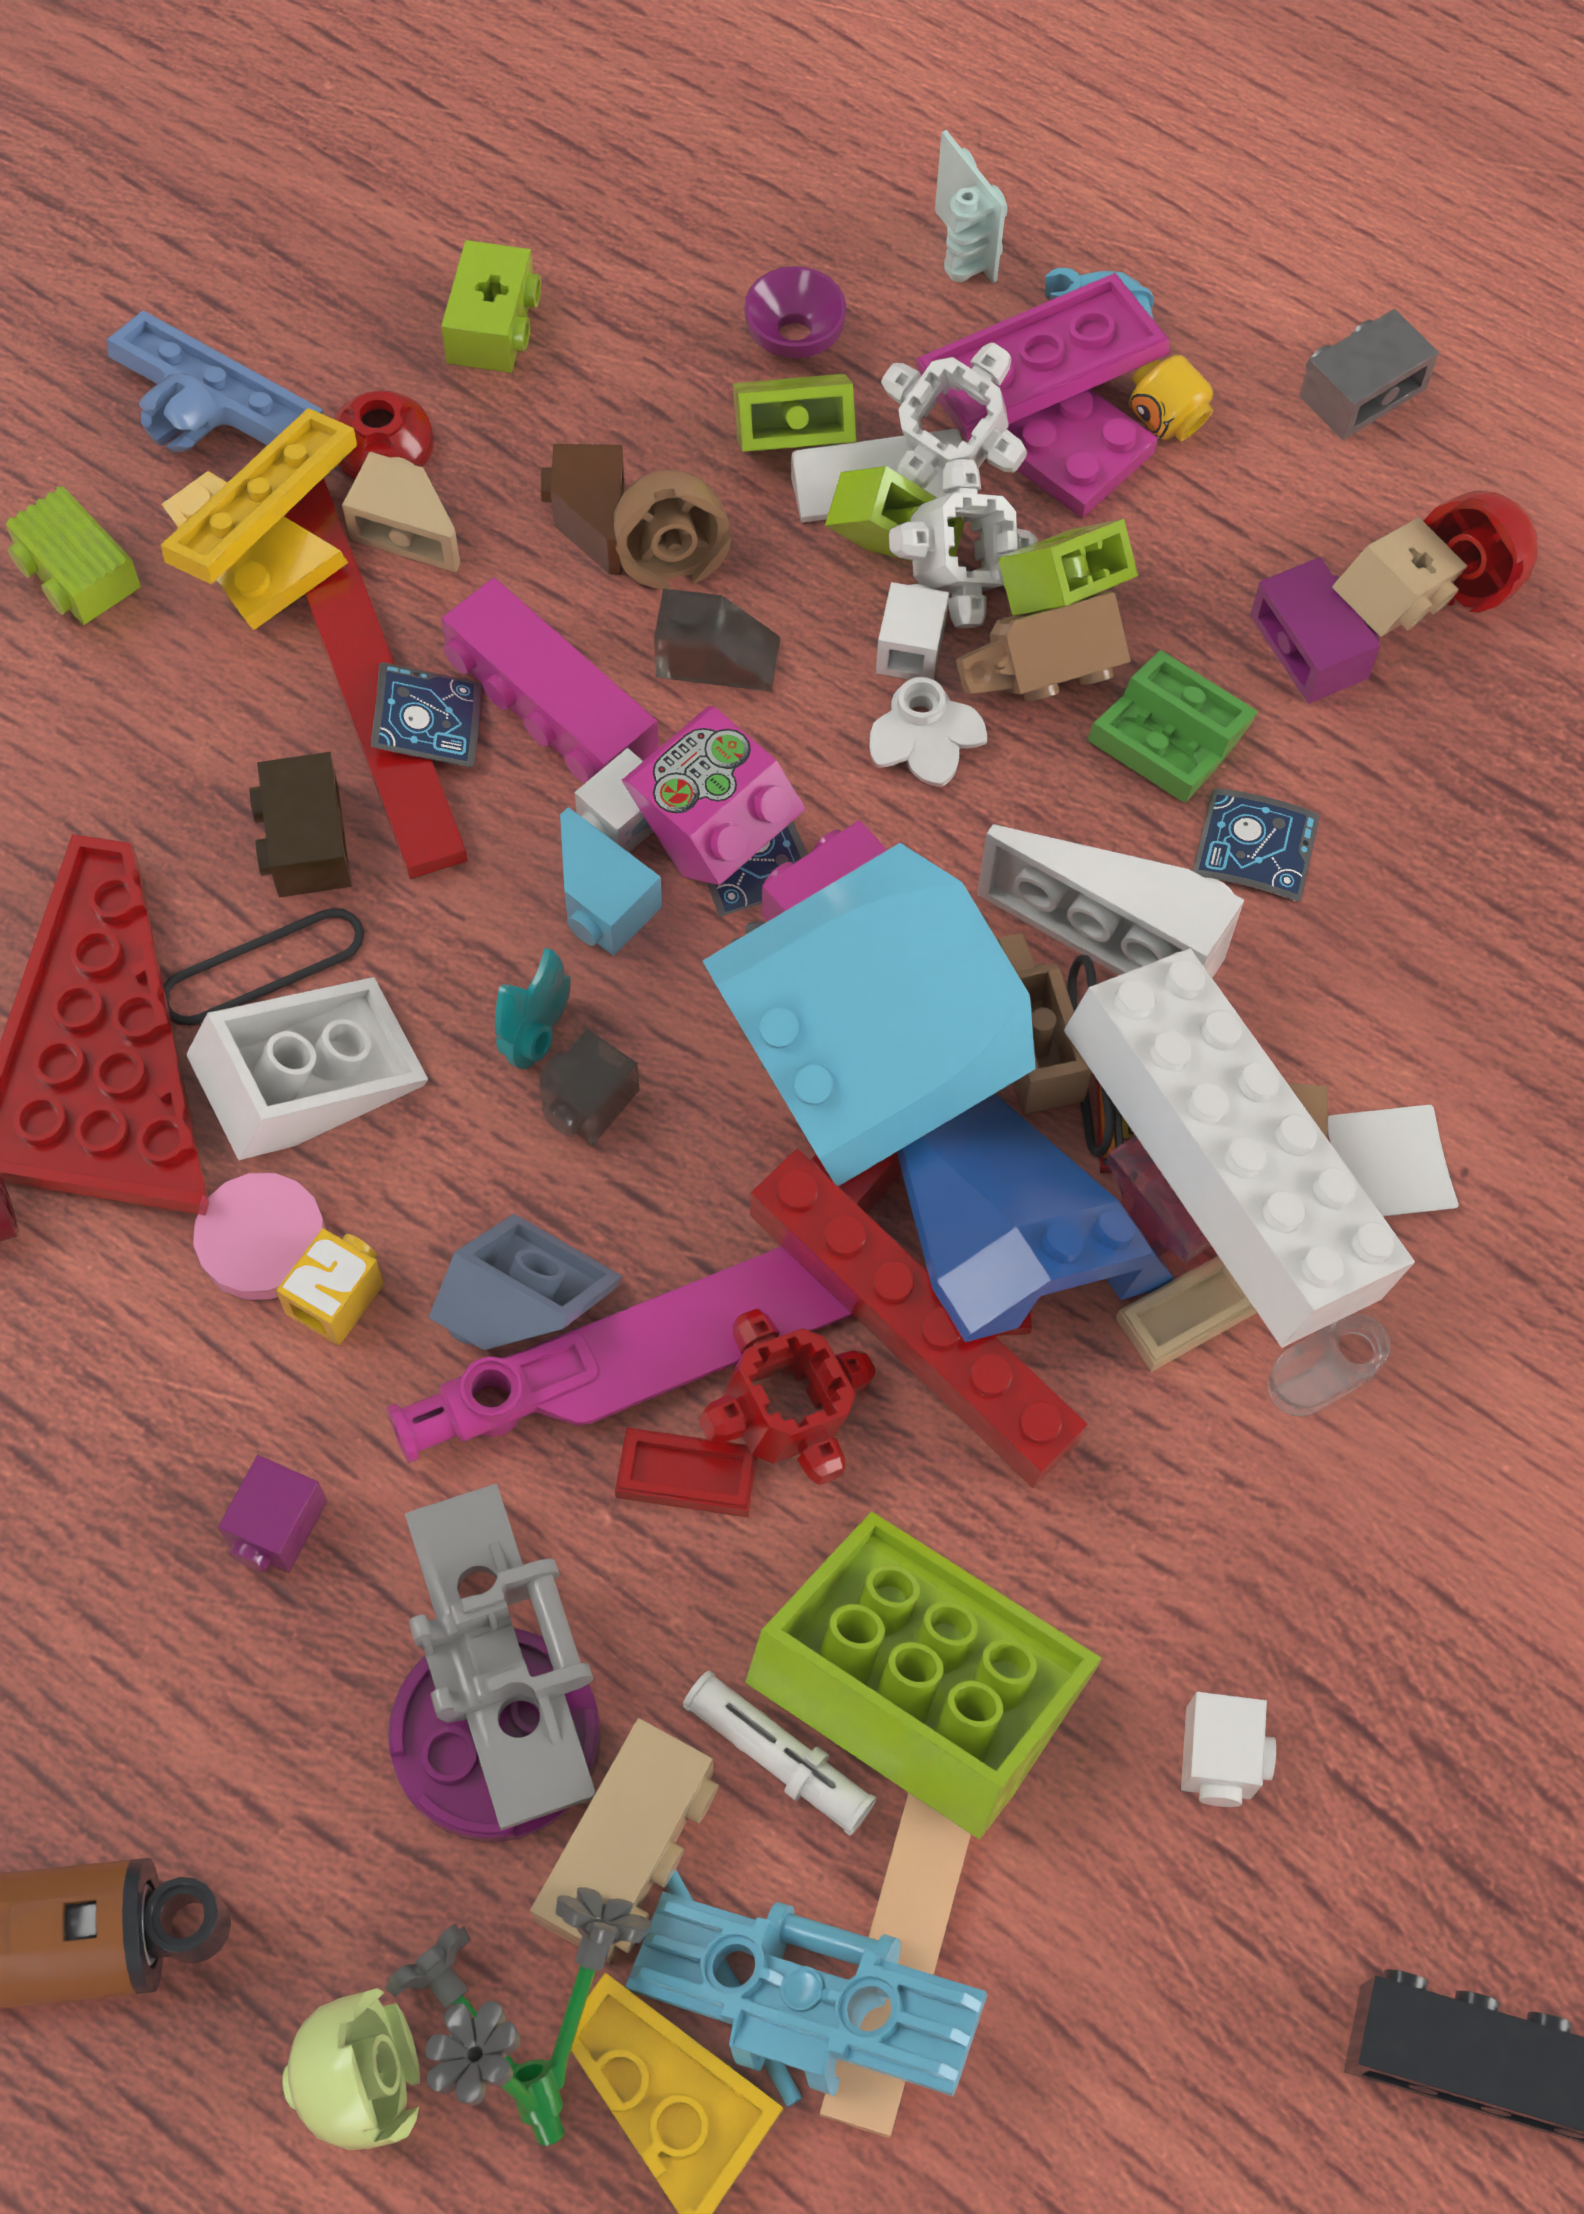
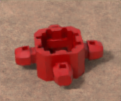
M756 1308L742 1313L733 1323V1337L742 1356L728 1379L723 1396L709 1403L699 1417L700 1425L707 1439L712 1442L723 1443L743 1437L751 1455L772 1464L800 1454L797 1459L798 1463L808 1478L817 1485L835 1480L845 1470V1456L837 1438L833 1437L849 1415L856 1393L865 1389L876 1374L875 1367L868 1354L863 1351L851 1350L834 1355L824 1336L804 1328L779 1336V1330L769 1315L762 1310ZM777 1369H781L783 1375L793 1372L797 1381L808 1377L810 1383L806 1391L815 1408L823 1405L824 1410L805 1416L802 1422L798 1424L794 1418L784 1421L779 1412L771 1415L768 1414L766 1409L770 1401L762 1385L753 1386L752 1382L772 1376Z

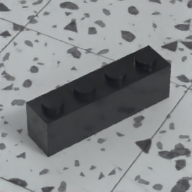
M1387 1969L1384 1971L1383 1977L1375 1975L1360 1986L1344 2073L1584 2144V2037L1571 2033L1572 2023L1570 2021L1540 2012H1528L1527 2020L1499 2012L1500 2002L1498 2000L1475 1992L1456 1991L1455 1999L1427 1991L1428 1980L1399 1970Z

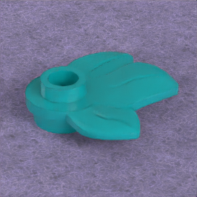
M549 948L544 949L538 970L527 990L515 985L504 984L499 987L495 1012L497 1050L501 1055L506 1056L510 1065L519 1069H527L547 1055L553 1041L552 1028L563 1014L570 995L571 977L564 974V964L554 950Z

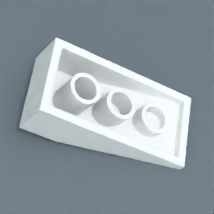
M995 824L991 826L986 834L977 895L1075 951L1088 955L1091 960L1118 975L1191 948L1213 978L1225 960L1244 903V899L1233 894L1232 890L1223 882L1214 878H1204L1186 868Z

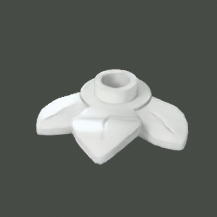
M916 677L908 680L898 688L892 698L891 711L874 722L870 733L869 750L871 759L876 767L883 768L906 761L909 770L920 781L928 785L942 787L956 773L959 762V748L968 749L985 745L987 743V731L982 717L974 708L950 701L947 693L938 682L926 677ZM921 706L927 708L929 712L920 713L911 709Z

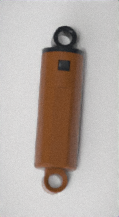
M151 1857L0 1873V2009L155 1992L161 1980L163 1957L171 1956L180 1962L199 1963L210 1959L222 1949L230 1932L231 1919L229 1910L214 1891L195 1878L178 1877L166 1881L160 1886L156 1867ZM191 1903L202 1904L204 1919L199 1930L192 1936L183 1939L175 1938L172 1932V1922L177 1911Z

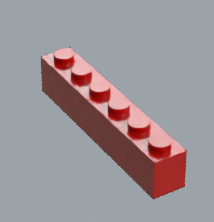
M798 1148L750 1192V1216L1032 1488L1078 1443L1088 1424L995 1335L965 1342L932 1289L928 1272Z

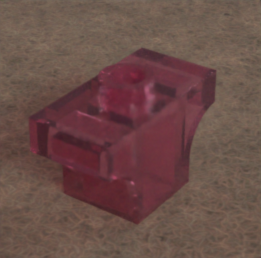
M1137 1136L1109 1152L1106 1164L1119 1185L1122 1196L1121 1204L1142 1229L1159 1256L1171 1249L1186 1263L1211 1246Z

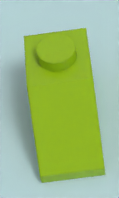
M888 466L844 471L840 473L825 526L865 550L899 558L890 550L889 533L891 529L900 524L911 522L912 515L922 504L935 500L937 497ZM963 517L947 520V526L954 527L955 546L949 548V556L952 557L956 555L965 525ZM899 558V559H903V560H907V561L913 562V560H910V559Z

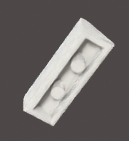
M958 429L928 432L946 446L950 443L958 448L962 442ZM905 436L794 451L791 457V479L801 523L827 519L841 472L888 466L897 472L898 465L907 450L914 451L909 447ZM936 466L938 474L925 490L940 498L946 496L947 493L943 491L944 470Z

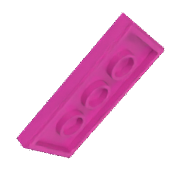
M1113 273L916 358L917 371L922 376L932 361L954 357L972 369L970 361L983 346L990 342L1000 346L1010 354L1011 364L1001 385H995L1001 390L1008 424L1169 355V338L1119 276ZM950 388L946 395L940 392L936 398L962 436L969 442L975 427L982 418L985 419L988 415L987 406L981 405L961 389L959 392H956Z

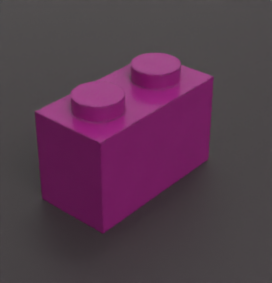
M1321 557L1260 581L1250 613V617L1308 704L1369 679L1381 646L1377 633L1332 588L1340 577L1332 575Z

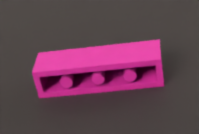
M495 577L441 618L445 638L443 651L452 666L460 673L467 674L470 672L483 684L484 690L491 701L500 709L507 710L510 708L523 720L524 726L531 737L541 746L547 747L550 744L564 757L569 770L581 782L586 783L627 748L642 761L659 748L658 721Z

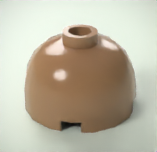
M677 469L657 470L640 477L625 490L614 511V531L617 544L615 549L619 555L620 562L625 573L645 586L660 590L672 588L666 579L691 574L692 584L702 581L721 566L730 549L729 520L718 495L701 478Z

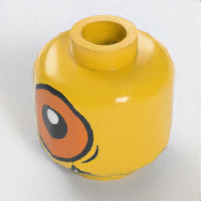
M1174 355L1163 361L1157 359L1143 365L1135 372L1131 379L1136 387L1130 397L1129 406L1161 440H1169L1177 437L1180 442L1186 440L1209 419L1214 411L1209 405L1213 397L1211 385L1182 355Z

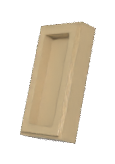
M1216 1256L1119 1310L1116 1320L1149 1370L1153 1372L1256 1314L1257 1311L1220 1257Z

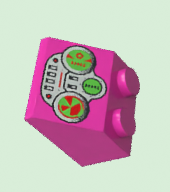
M715 706L706 707L621 780L681 876L716 885H721L806 810L777 760Z

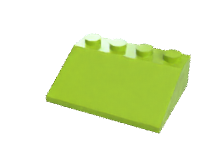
M871 1511L761 1630L745 1683L980 1840L1016 1793L1097 1669L1102 1657Z

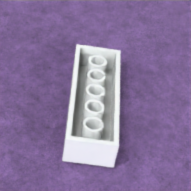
M1188 948L1088 988L1066 1025L1064 1032L1281 1348L1382 1300L1415 1263L1414 1259L1192 949Z

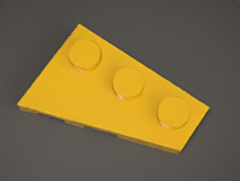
M207 471L161 505L179 528L228 482ZM283 516L217 579V582L254 631L348 564V561L341 550Z
M604 1973L587 1997L571 2052L678 2214H713L782 2113L783 2107L607 1973Z

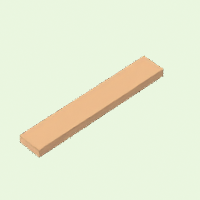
M909 1792L869 1937L879 1940L883 1934L899 1938L901 1949L898 1964L934 1975L971 1834ZM889 1998L886 1999L884 2006L877 2007L866 2014L862 2020L860 2030L873 2031L886 2023L891 2013ZM838 2059L835 2070L836 2077H839L838 2090L834 2096L825 2093L819 2116L890 2138L905 2081Z

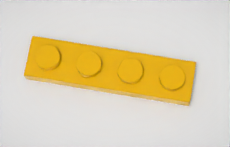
M307 408L161 544L165 563L212 585L357 446L354 428Z

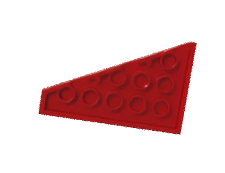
M72 834L0 1041V1176L6 1183L206 1215L209 1200L137 855L131 843Z

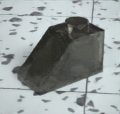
M663 588L654 635L656 678L772 692L780 647L779 635L722 595Z

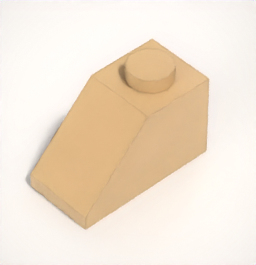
M369 452L342 504L349 540L456 573L460 566L455 528L424 468L416 466L404 458H390Z

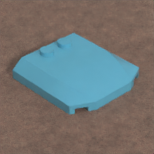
M902 843L895 845L702 961L809 1143L837 1186H840L1036 1069L1030 994L963 882Z

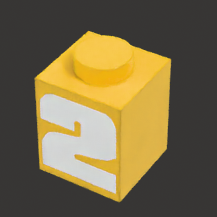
M322 1228L276 1290L285 1314L337 1346H340L384 1285L376 1260L378 1257L377 1253L368 1244L354 1235L345 1234L341 1239Z

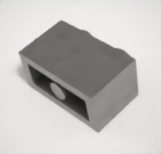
M1393 309L1375 321L1368 319L1362 322L1350 336L1333 346L1325 345L1319 348L1306 364V374L1299 397L1344 440L1426 390L1439 351L1396 309Z

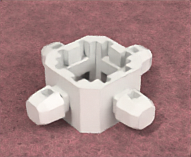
M990 342L978 351L970 361L972 369L954 357L932 361L922 376L919 371L904 363H893L883 376L881 383L887 395L901 405L898 409L901 428L909 447L914 450H907L898 465L897 473L925 489L938 474L936 466L944 470L948 462L956 459L974 460L978 469L986 457L989 464L1003 472L1014 473L1019 468L1027 455V451L1022 441L1007 430L1009 425L1005 403L1000 388L995 385H1001L1010 369L1011 357L1006 350L995 343ZM950 388L956 392H959L960 389L963 390L969 397L981 405L987 406L986 410L988 413L986 418H982L971 433L972 437L969 442L962 441L958 448L950 443L946 446L939 439L922 430L921 424L923 416L927 417L937 403L936 398L940 392L946 395Z
M956 459L946 464L943 471V491L947 493L946 496L922 504L912 515L911 522L900 524L892 528L889 533L891 552L899 558L913 560V577L919 584L926 585L934 590L952 593V598L948 599L950 618L956 628H974L983 625L986 618L987 597L982 595V592L1004 585L998 558L1038 542V538L1030 531L1017 529L1016 511L1004 496L977 494V491L981 490L979 469L974 460ZM963 517V522H971V532H980V540L975 541L974 546L975 561H981V568L968 572L966 567H958V557L949 556V548L954 547L955 543L954 527L947 526L948 519Z

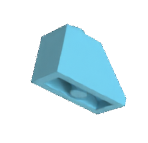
M568 807L560 814L567 923L572 932L581 941L590 946H594L597 943L614 956L662 908L661 877Z

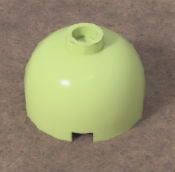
M378 1988L351 1994L318 2007L298 2030L291 2046L288 2065L283 2072V2091L289 2106L297 2111L299 2118L317 2139L346 2150L370 2149L396 2143L409 2136L417 2121L419 2107L406 2109L407 2091L405 2083L407 2082L410 2085L420 2084V2070L414 2039L404 2013L397 2003L386 2006L380 2003L378 1998L385 1992Z

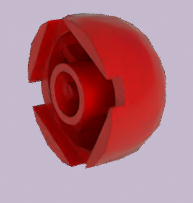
M1472 491L1440 504L1423 520L1468 566L1453 582L1459 590L1447 603L1449 606L1454 605L1456 599L1464 607L1472 608L1468 612L1480 613L1495 608L1510 599L1530 578L1538 554L1537 533L1530 516L1517 502L1496 492Z

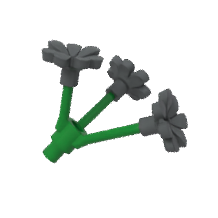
M579 1887L576 1899L567 1895H559L557 1897L556 1915L563 1918V1921L568 1925L577 1928L578 1932L582 1935L575 1961L580 1967L551 2059L547 2061L536 2059L523 2064L516 2063L510 2056L520 2046V2034L512 2022H505L506 2014L500 2004L493 2001L485 2002L477 2012L464 1996L469 1989L452 1967L456 1963L457 1953L471 1939L465 1927L459 1929L454 1924L447 1928L440 1935L435 1946L423 1953L415 1961L416 1964H407L397 1969L388 1978L389 1982L385 1987L395 1998L406 1988L414 1990L429 1987L443 2007L448 2009L444 2014V2021L451 2034L449 2036L443 2034L433 2035L428 2040L425 2049L426 2057L439 2063L426 2076L429 2087L442 2094L456 2089L458 2101L467 2105H477L485 2097L486 2085L499 2086L514 2099L521 2121L524 2124L531 2125L539 2145L548 2146L561 2140L565 2135V2130L559 2115L563 2109V2101L559 2090L565 2083L567 2061L595 1970L603 1969L610 1945L620 1941L640 1943L642 1939H645L652 1925L651 1921L643 1916L630 1914L633 1903L630 1901L614 1898L608 1899L606 1904H603L600 1893L591 1888Z

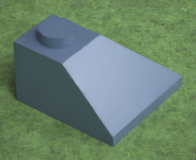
M512 1214L454 1252L428 1318L447 1328L451 1336L467 1345L477 1346L482 1350H487L565 1328L615 1290L623 1276L518 1215Z

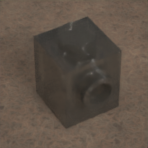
M589 1029L583 1032L565 1054L563 1052L556 1053L547 1062L539 1078L543 1114L546 1120L563 1135L573 1137L577 1134L592 1145L596 1143L640 1090L638 1063Z

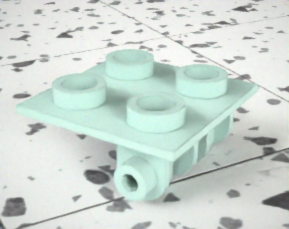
M945 130L941 134L935 212L948 227L946 239L948 249L946 250L944 269L955 282H965L969 277L983 271L993 284L997 282L1000 255L1003 252L1002 236L1004 220L1007 215V203L1001 190L995 185H990L977 169L971 153L966 148H961L949 132Z

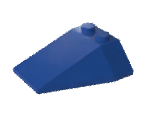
M995 1093L897 1151L932 1289L965 1342L1019 1328L1039 1297L1107 1279L1119 1299L1122 1300L1155 1291L1175 1280L1142 1229L1120 1201Z

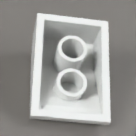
M374 977L209 1012L186 1054L238 1160L297 1146L419 1089L428 1081L422 1066Z

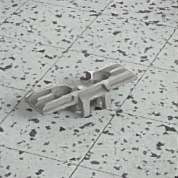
M497 1483L405 1513L437 1618L427 1620L426 1615H418L409 1620L414 1643L424 1650L436 1690L431 1692L434 1710L437 1718L446 1723L468 1720L501 1831L593 1799L596 1792L564 1694L588 1685L594 1678L590 1665L588 1663H581L554 1581L560 1575L556 1561L554 1559H542L523 1565ZM475 1572H486L496 1578V1582L487 1592L463 1599L460 1598V1585L468 1575ZM530 1598L554 1670L535 1677H531L528 1673L508 1610L509 1605ZM515 1701H527L533 1704L540 1712V1721L537 1728L528 1736L521 1738L507 1735L499 1726V1718L503 1709Z

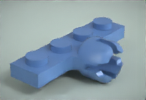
M144 310L107 338L108 357L157 384L139 400V406L143 409L141 411V424L149 437L159 446L165 445L180 432L181 435L166 446L168 451L172 453L189 451L215 427L224 424L233 426L268 445L307 408L323 414V409Z

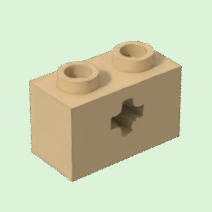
M1418 517L1368 545L1335 582L1332 588L1382 637L1400 625L1409 630L1428 612L1434 615L1442 609L1458 592L1459 589L1453 582L1468 566Z

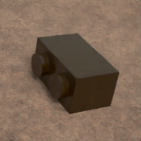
M331 752L257 762L260 786L250 787L249 794L255 824L264 823L266 838L255 840L261 876L272 875L279 898L352 887L339 786Z

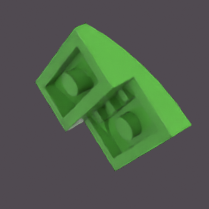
M1160 650L1130 678L1124 695L1093 723L1087 740L1183 803H1186L1234 748L1254 721L1258 711Z

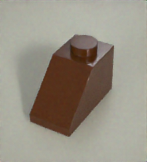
M553 444L552 467H542L541 500L542 502L552 503L554 526L608 574L621 575V562L615 549L617 544L614 531V511L624 494L623 445Z

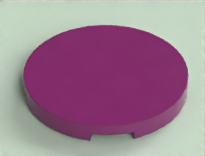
M514 1628L529 1675L535 1677L554 1671L543 1637L529 1631ZM426 1655L414 1666L395 1698L390 1716L388 1741L390 1756L399 1783L408 1799L426 1819L446 1832L461 1838L482 1842H503L519 1839L538 1832L555 1822L571 1808L568 1807L501 1831L468 1720L446 1723L437 1718L431 1700V1692L436 1689ZM588 1684L564 1695L590 1776H592L599 1754L600 1720L595 1697ZM527 1701L512 1702L503 1709L499 1718V1726L504 1733L511 1737L521 1738L528 1736L537 1728L540 1721V1712L533 1704Z

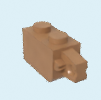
M1099 592L1066 607L999 619L989 634L991 643L956 659L957 670L964 693L975 694L1003 690V692L1023 694L1025 701H1034L1059 693L1057 683L1078 678L1080 685H1088L1114 677L1112 667L1131 662L1115 592Z
M1023 933L998 938V943L1030 994L1036 1069L1013 1082L1023 1115L1084 1102L1092 1071L1064 1032L1066 1025L1074 1014V1010L1060 968L1056 963L1035 965Z

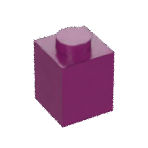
M257 1454L223 1516L218 1529L228 1546L231 1547L229 1555L237 1562L262 1573L266 1572L269 1565L290 1573L327 1500L318 1481Z

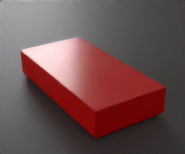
M626 1427L615 1487V1497L749 1517L758 1457L751 1455L745 1444L719 1443L704 1438Z

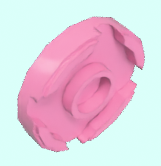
M248 1173L225 1182L208 1197L209 1206L206 1215L198 1214L195 1219L193 1246L203 1271L223 1292L244 1300H267L278 1297L277 1288L322 1228L326 1229L315 1198L300 1183L276 1173Z

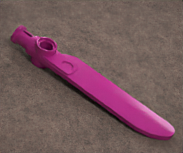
M779 1247L506 1358L486 1357L478 1359L467 1367L462 1376L440 1384L438 1394L403 1408L395 1403L386 1407V1411L399 1447L409 1464L418 1460L420 1451L455 1437L461 1442H465L479 1435L487 1437L504 1435L514 1429L522 1417L534 1412L576 1426L591 1424L737 1364L742 1354H740L733 1337V1323L739 1315L753 1309H760L769 1315L780 1332L779 1336L802 1328L814 1332L851 1317L853 1314L783 1247ZM489 1387L500 1388L509 1396L506 1402L492 1408L482 1406L474 1399L478 1392Z

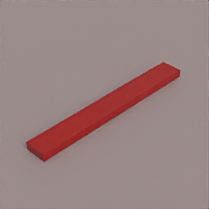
M323 478L284 517L341 550L348 561V564L304 595L410 879L466 862L468 861L467 853L432 760L371 746L379 664L385 662L395 665Z

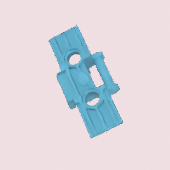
M664 1891L662 1892L651 1920L652 1925L643 1940L625 1986L630 1992L731 2024L732 2031L729 2046L736 2064L760 2071L764 2065L765 2058L803 2070L811 2089L832 2096L836 2094L839 2086V2077H836L835 2074L837 2060L839 2059L954 2097L987 1998L986 1991L898 1964L901 1943L900 1939L883 1934L879 1940L795 1915L793 1906L781 1902H776L772 1906L767 1919L757 1917L754 1920ZM787 1944L855 1964L859 1967L856 1975L847 1980L808 1966L783 1960ZM736 1951H742L754 1956L755 1969L753 1975L745 1984L731 1988L719 1983L718 1969L726 1956ZM889 1998L891 2013L886 2023L873 2031L860 2030L862 2020L866 2014L877 2007L884 2006L886 1999Z

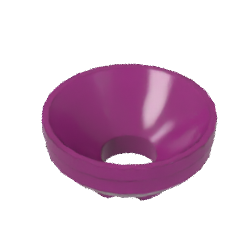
M792 266L770 271L758 278L746 295L744 313L747 329L753 340L772 354L795 359L819 354L831 347L843 330L846 316L844 294L830 277L811 268ZM799 323L806 326L810 330V334L804 339L795 341L784 338L779 333V330L786 324Z

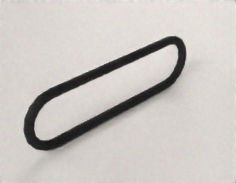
M330 908L322 910L177 972L164 983L171 1021L189 1026L202 1023L209 1012L242 1006L347 960L355 955L362 945L364 937L362 923L355 914L345 909ZM331 917L343 918L349 921L354 928V941L344 951L200 1014L192 1016L179 1015L169 1006V993L174 985L180 981L321 920Z
M1080 954L1074 959L1068 975L1067 991L1074 1012L1078 1007L1076 985L1079 969L1082 964L1085 967L1088 988L1097 984L1094 964L1091 958L1084 954ZM1102 1086L1105 1129L1099 1148L1096 1145L1089 1089H1087L1084 1102H1081L1087 1148L1091 1155L1098 1158L1108 1152L1113 1140L1115 1127L1113 1102Z

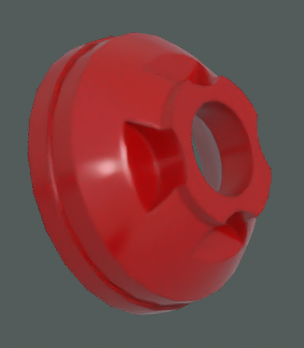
M381 390L363 393L346 402L333 418L354 428L357 446L337 464L346 475L353 479H356L369 452L390 458H404L416 466L423 467L428 462L433 451V432L426 412L415 400L404 394ZM375 409H384L394 415L390 424L380 428L368 427L361 421L366 413Z

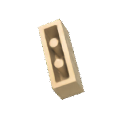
M638 1718L530 1909L534 1922L579 1947L582 1935L578 1932L577 1928L568 1925L563 1921V1918L555 1913L557 1897L559 1895H567L576 1899L579 1887L598 1891L602 1897L603 1904H606L608 1899L614 1898L630 1901L633 1903L630 1914L640 1915L648 1919L649 1913L640 1909L653 1883L664 1888L677 1868L684 1848L675 1843L688 1819L699 1824L717 1793L719 1785L710 1780L714 1773L713 1758ZM620 1941L610 1945L605 1962L610 1964L618 1948L629 1953L635 1943Z

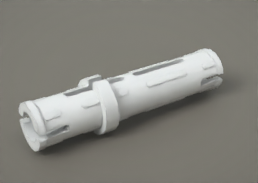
M710 1670L697 1680L683 1702L684 1709L694 1713L733 1743L740 1751L746 1753L786 1784L784 1792L793 1800L797 1801L803 1797L843 1828L847 1835L851 1836L858 1829L873 1808L877 1798L872 1794L869 1795L827 1763L829 1754L818 1746L810 1750L771 1720L764 1712L758 1710L716 1678L715 1674Z

